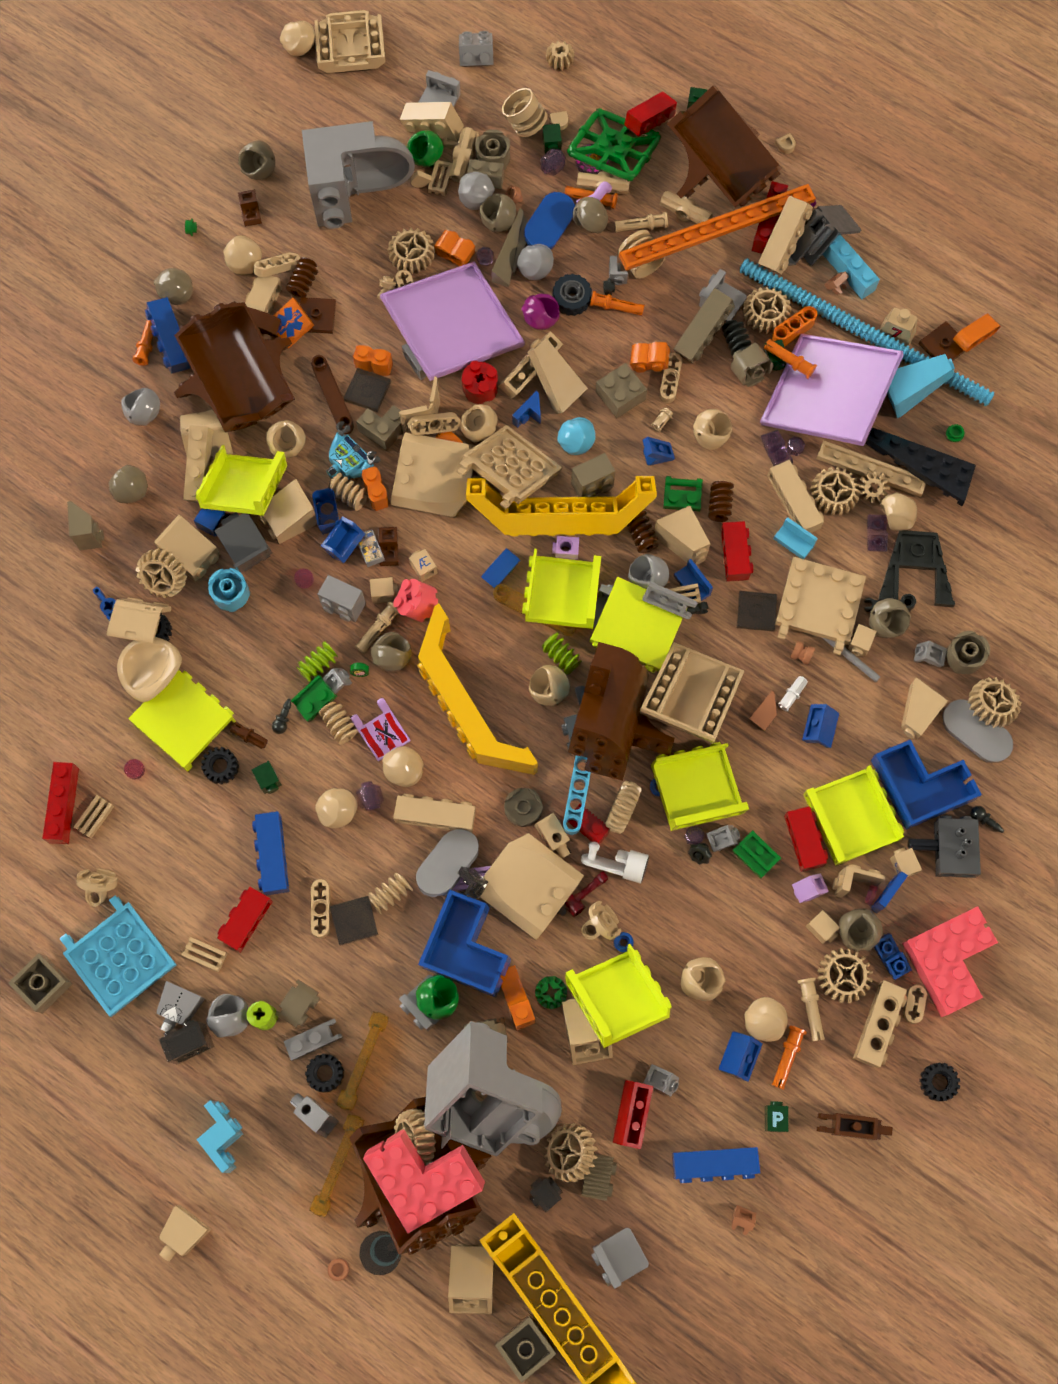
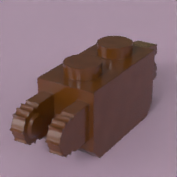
M818 1113L817 1118L832 1120V1128L819 1126L817 1127V1132L866 1140H881V1135L892 1136L893 1127L882 1126V1120H878V1118L840 1113L833 1115Z

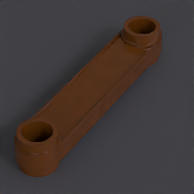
M316 355L312 358V369L336 425L338 422L349 423L350 431L344 434H350L353 431L354 424L326 358L322 355Z

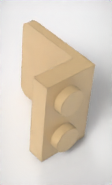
M851 864L838 873V878L834 879L832 889L835 890L834 896L842 898L850 892L852 880L878 886L885 881V876L881 875L880 871L873 869L865 871L861 870L860 866Z

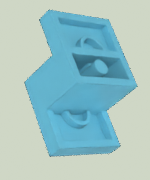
M210 1100L204 1107L216 1123L196 1140L222 1173H231L237 1168L234 1164L236 1160L230 1152H225V1150L243 1135L241 1131L243 1127L236 1118L233 1119L228 1115L230 1110L223 1102Z

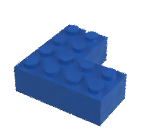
M911 739L879 752L871 759L905 830L973 802L982 795L974 779L970 780L966 785L964 784V781L972 776L964 760L928 774Z
M449 890L418 965L422 969L442 975L496 998L503 982L500 976L505 977L511 959L506 954L476 943L490 909L487 903Z

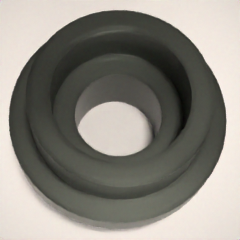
M610 278L603 281L604 295L611 294L612 296V293L615 292V283L611 282Z

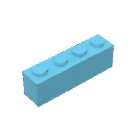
M838 235L822 255L838 273L846 271L849 276L847 279L849 286L863 299L876 290L880 279L841 235Z

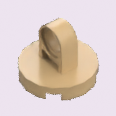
M86 869L77 874L76 884L79 888L86 890L85 899L87 903L92 907H96L106 900L107 891L116 888L118 877L115 878L116 874L109 870L97 869L96 872L89 873V869ZM93 892L99 895V901L93 899Z
M597 901L590 906V920L582 926V934L589 940H593L600 935L612 940L621 933V928L618 929L617 927L619 920L616 914L608 905L602 906L601 901ZM587 925H593L596 928V934H590L587 930Z

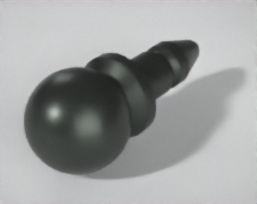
M290 698L283 704L280 715H276V720L272 723V730L277 734H282L287 729L286 722L289 719L286 717L291 708Z
M975 806L971 809L970 815L972 819L980 821L982 825L986 823L997 832H1004L999 823L989 818L991 814L986 813L982 806Z

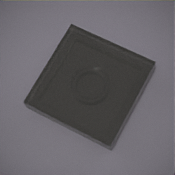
M357 368L344 396V401L378 412L391 384V379Z
M739 591L736 628L774 632L777 594Z
M369 896L330 906L340 946L379 935Z

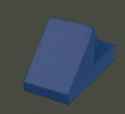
M537 391L512 415V424L517 428L521 424H525L530 417L541 424L540 400Z
M646 437L642 440L647 465L651 466L675 459L671 443L651 437Z

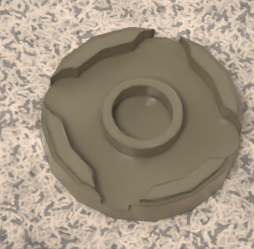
M529 788L513 790L505 800V815L511 823L520 827L531 826L536 823L543 811V804L539 794Z

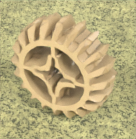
M411 227L409 231L403 229L402 233L397 231V236H392V241H389V260L392 261L394 267L397 266L399 271L403 269L413 274L417 270L420 273L421 268L426 270V265L431 266V260H434V242L431 240L430 235H426L425 231L420 232L418 228L415 231Z
M768 286L765 290L760 287L758 292L753 290L752 294L747 296L743 308L744 320H748V326L753 325V330L758 328L759 333L762 330H765L766 334L769 333V330L774 332L778 325L791 316L792 308L790 300H786L787 295H781V290L776 292L775 287L772 290H769Z
M830 467L828 471L823 469L821 474L818 473L816 475V479H813L810 492H812L811 496L814 498L815 504H819L818 510L824 508L825 514L831 511L832 516L835 515V512L840 516L843 511L847 514L850 509L855 507V504L859 501L861 491L858 488L860 484L856 483L857 478H851L852 472L847 474L846 468L840 471L839 467H836L834 471ZM833 481L831 484L822 485L825 482ZM845 497H848V499L844 501L837 502L838 499H844Z
M158 548L144 553L138 560V566L135 571L138 572L136 577L141 579L139 584L145 585L144 590L149 589L150 594L156 593L157 597L162 595L163 598L179 593L185 586L187 569L182 568L184 563H179V557H173V552L168 554L166 549L161 551Z
M988 677L985 680H980L972 687L968 703L971 704L970 710L975 711L973 716H978L979 721H985V726L991 724L993 728L997 726L1001 728L1005 725H1010L1020 713L1022 703L1018 701L1020 695L1015 694L1016 689H1011L1010 684H1004V679L998 681L997 677L993 679Z
M623 782L613 802L605 824L614 833L621 834L625 830L641 793V787L636 785V783Z
M839 948L838 953L832 950L831 956L828 954L824 956L826 961H820V965L824 968H819L817 972L823 974V976H819L817 979L819 981L824 980L820 988L827 987L828 990L825 991V995L832 992V1000L839 996V1003H843L845 998L847 1003H851L852 998L858 1001L860 1000L859 995L862 997L866 995L864 990H870L871 987L866 983L873 982V979L867 977V975H871L873 971L866 970L870 963L863 964L862 961L865 960V956L857 958L858 951L851 955L850 948L845 953L843 948ZM836 960H848L853 964L849 967H844L841 963L838 964ZM831 966L836 974V979L833 983L830 979ZM857 968L860 973L859 985L854 977V972ZM851 969V971L847 975V978L839 982V980L843 976V973ZM841 984H846L852 987L854 991L845 992L837 987Z
M406 1110L399 1114L398 1119H396V1125L394 1126L395 1134L404 1129L423 1162L427 1165L434 1158L433 1152L436 1150L434 1147L436 1143L434 1140L435 1134L425 1129V1113L422 1110Z
M567 1123L563 1127H557V1132H551L552 1139H546L549 1145L544 1147L547 1150V1154L543 1157L548 1159L545 1165L550 1167L549 1172L554 1174L556 1179L563 1180V1182H577L578 1179H585L584 1174H591L589 1167H595L592 1163L593 1159L598 1158L594 1155V1152L598 1150L597 1147L593 1146L596 1140L591 1138L592 1133L590 1131H586L585 1127L578 1124ZM566 1152H575V1154H568Z

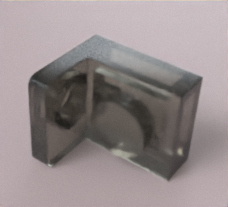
M461 866L458 874L463 878V882L469 885L464 894L467 897L479 898L483 894L488 881L475 869Z

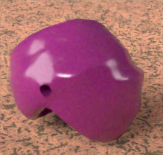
M548 294L529 296L521 308L526 323L536 330L549 329L560 317L558 302Z

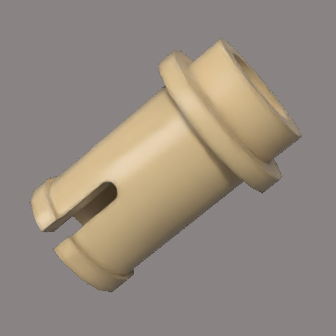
M668 408L661 409L659 411L660 414L651 424L653 429L658 432L662 430L668 420L672 419L673 413Z

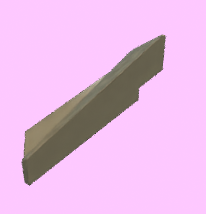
M519 209L492 269V282L506 287L510 285L511 275L515 276L517 272L518 256L522 249L527 246L524 229L528 221L522 209Z

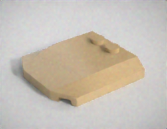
M365 10L339 12L326 15V19L318 22V19L314 21L318 69L326 73L376 69L386 62L381 14H378L377 17L369 15V11Z
M405 432L392 490L391 505L455 518L460 509L467 503V478H472L473 475L472 468L464 476L456 472L461 467L459 464L462 461L463 454L470 450L469 445Z
M528 833L508 843L485 873L480 898L537 940L578 886L584 875Z

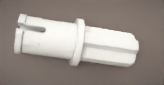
M798 676L793 685L787 688V693L778 703L779 708L788 712L794 701L800 698L799 694L808 683L803 676Z

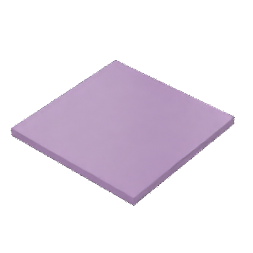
M475 261L380 294V299L429 381L434 380L435 376L439 378L464 369L472 361L482 362L523 347L525 344Z
M800 334L792 353L798 357L803 356L806 361L816 364L817 367L811 377L807 379L806 375L798 370L794 371L790 364H786L760 420L761 425L864 446L903 358V351Z

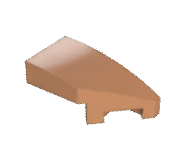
M774 691L770 692L750 717V720L764 731L777 716Z

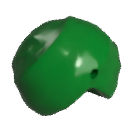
M419 131L412 135L407 143V148L413 155L414 164L419 167L434 165L443 153L442 140L432 131Z
M435 975L426 979L416 990L417 1006L428 1018L446 1019L454 1013L458 1006L459 995L457 986L451 979L442 975Z

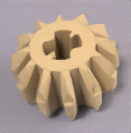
M557 41V44L551 43L550 47H547L546 60L549 67H554L555 70L560 68L561 71L564 67L569 69V66L574 61V50L571 44L566 45L565 41L563 43Z
M874 471L871 477V474L867 472L866 476L868 479L865 477L860 478L865 483H860L858 487L863 488L860 495L866 493L865 501L870 496L871 503H874L875 497L880 502L882 501L880 495H888L884 490H890L889 485H884L889 482V479L882 480L884 473L877 477V471ZM873 482L875 485L876 483L878 484L876 491L869 489Z

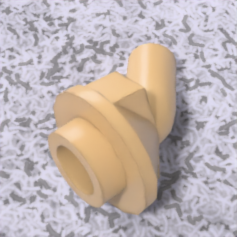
M383 276V279H379V286L383 287L377 295L379 300H381L380 294L388 292L390 289H395L396 281H393V277Z

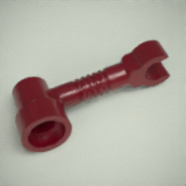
M604 871L598 874L591 883L575 896L571 894L566 900L565 904L573 917L579 915L586 908L581 900L608 880V876Z

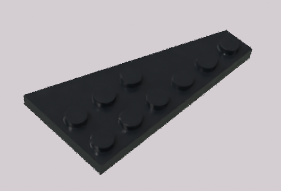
M871 428L865 443L883 456H890L894 459V463L899 466L901 464L909 469V473L931 487H938L943 491V495L953 497L958 500L957 504L963 506L974 474L975 464L882 430Z

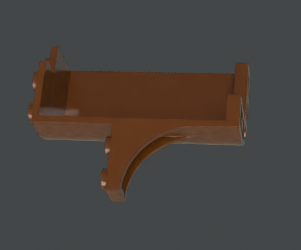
M715 85L709 88L686 111H680L667 123L684 145L688 155L689 169L687 178L682 188L676 193L681 199L684 197L688 199L694 194V188L698 184L702 186L709 180L707 178L709 175L734 207L739 205L742 207L751 200V195H756L767 187L765 184L767 181L771 182L781 174L779 171L782 167L758 139L760 135L758 131L739 115Z
M234 301L229 304H217L211 313L192 316L190 318L191 321L182 325L179 328L180 330L174 335L194 372L189 376L190 379L179 384V388L174 391L176 397L182 398L194 394L204 399L215 412L225 433L255 425L257 421L273 416L295 400L280 367V355L292 344L290 338L264 339L245 302L237 303Z
M598 642L594 659H592L568 752L587 758L585 771L623 781L632 746L670 756L675 738L656 729L645 715L640 714L648 684V671L645 665H641L638 661L639 658L633 653Z
M426 1097L413 1099L399 1114L410 1109L422 1110L425 1113ZM398 1114L393 1121L359 1127L349 1137L361 1165L364 1178L363 1204L354 1221L357 1228L362 1226L369 1228L376 1225L378 1219L383 1216L398 1254L408 1253L412 1255L422 1248H425V1250L434 1248L437 1242L450 1235L456 1236L465 1230L464 1226L473 1223L476 1220L475 1217L482 1209L474 1195L412 1232L407 1233L363 1159L368 1149L382 1141L386 1142L387 1138L395 1134L394 1126L396 1125ZM434 1133V1140L436 1141L434 1147L436 1150L433 1152L434 1158L431 1160V1163L461 1145L465 1147L478 1170L486 1166L485 1163L492 1157L491 1154L470 1148L452 1139L441 1149L442 1136Z

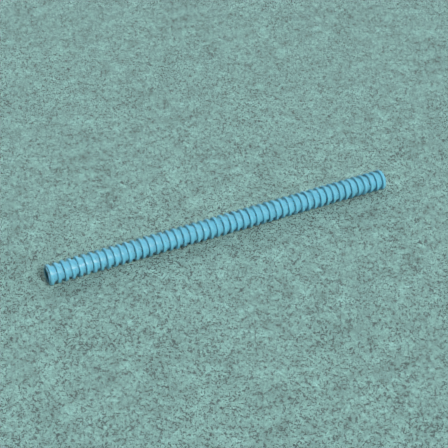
M748 258L744 260L740 267L741 274L749 275L750 279L758 280L760 284L763 283V286H768L769 289L775 287V291L779 292L781 290L783 295H787V299H792L793 302L796 301L798 305L802 304V307H814L817 310V314L821 315L822 318L826 317V320L830 319L831 323L835 322L837 326L841 325V328H846V331L850 330V333H855V336L859 335L861 339L865 338L866 342L870 341V344L874 343L876 347L903 351L902 359L905 360V363L914 364L930 358L929 356L925 357L923 353L919 354L920 351H914V348L910 349V346H905V343H899V340L895 341L894 337L886 336L885 332L881 333L879 329L871 328L870 324L866 325L864 321L860 322V319H855V316L851 317V314H846V311L842 312L840 308L836 309L835 305L827 304L825 300H821L822 298H817L816 295L812 296L811 292L803 291L796 284L788 283L787 279L779 278L772 271L764 270L763 266L755 265ZM952 370L953 377L946 381L945 385L949 384V387L953 386L955 390L959 389L960 393L964 392V395H970L969 398L973 397L975 401L979 400V403H984V406L989 405L995 395L994 391L990 392V389L987 388L986 390L984 386L980 387L979 383L975 384V381H969V378L966 379L964 375L960 376L959 372L955 373Z

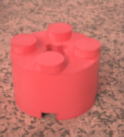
M405 579L401 584L397 597L393 601V605L401 615L424 622L425 618L432 616L434 607L438 604V599L436 598L437 590L433 586L416 579Z

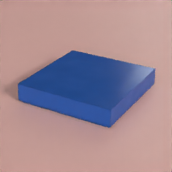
M899 872L894 876L873 904L871 910L876 914L883 910L908 875L904 872Z

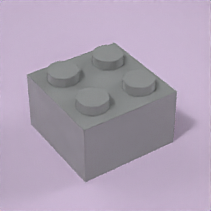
M330 575L327 576L317 594L324 611L329 614L334 612L347 622L351 620L356 623L366 604L362 590Z

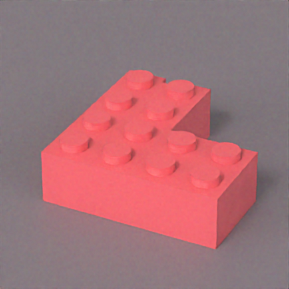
M978 906L902 943L941 1017L947 1016L983 998L963 960L997 944L998 941L990 927L985 928L984 924L987 922Z
M404 1129L387 1138L386 1142L382 1141L368 1149L363 1157L407 1233L412 1232L483 1191L485 1184L484 1179L463 1145L426 1166Z

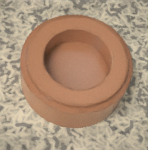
M342 1258L334 1259L328 1265V1275L334 1281H341L349 1274V1264Z

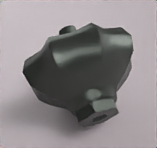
M706 843L692 844L688 851L692 861L697 862L699 865L703 863L708 864L712 857L708 849L709 846Z

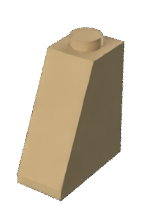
M917 677L909 687L901 726L904 734L915 740H918L948 701Z

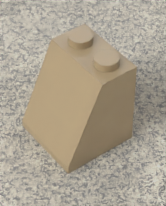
M297 479L274 495L264 516L259 515L263 524L269 525L270 529L268 532L273 540L277 539L279 544L317 525L314 509Z
M691 506L656 520L654 537H658V541L685 562L692 559L694 563L700 564L706 560L710 542Z
M180 515L154 541L156 547L161 551L166 549L168 554L173 552V557H179V563H184L182 568L187 569L186 575L194 581L202 578L209 566L217 562L220 555L217 547Z
M569 999L562 1002L573 1065L613 1058L612 1045L603 1047L577 1001Z
M467 1244L451 1246L448 1292L449 1313L492 1314L494 1260L482 1244L477 1247Z

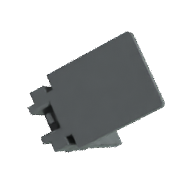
M842 205L818 206L813 210L810 219L806 221L804 232L796 243V250L791 254L788 266L796 265L802 257L805 258L810 266H813L838 235L860 233L862 231Z
M235 512L221 521L223 526L215 530V533L235 563L233 566L240 573L253 568L254 565H257L262 560L265 561L272 554L271 549L249 514L243 513L239 516Z

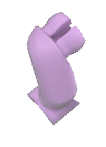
M602 182L595 192L588 197H593L600 201L606 193L611 192L612 185L608 182Z

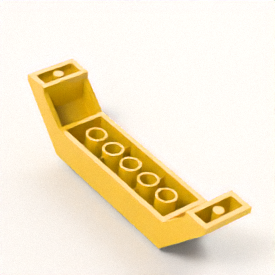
M635 476V481L615 497H527L519 504L513 501L507 509H504L499 505L504 500L502 499L503 496L491 487L485 478H467L466 500L504 535L515 537L519 535L555 536L566 534L573 536L575 534H585L591 536L594 534H618L657 497L654 476Z
M438 603L434 607L418 656L419 664L417 666L423 680L427 679L432 695H437L441 710L443 712L447 711L449 723L453 728L456 726L457 735L462 744L466 742L467 752L472 760L476 759L479 764L532 775L538 773V762L528 747L522 749L496 741L442 653L446 634L451 630L449 618Z
M515 1213L479 1240L490 1257L506 1275L582 1384H637L619 1356Z

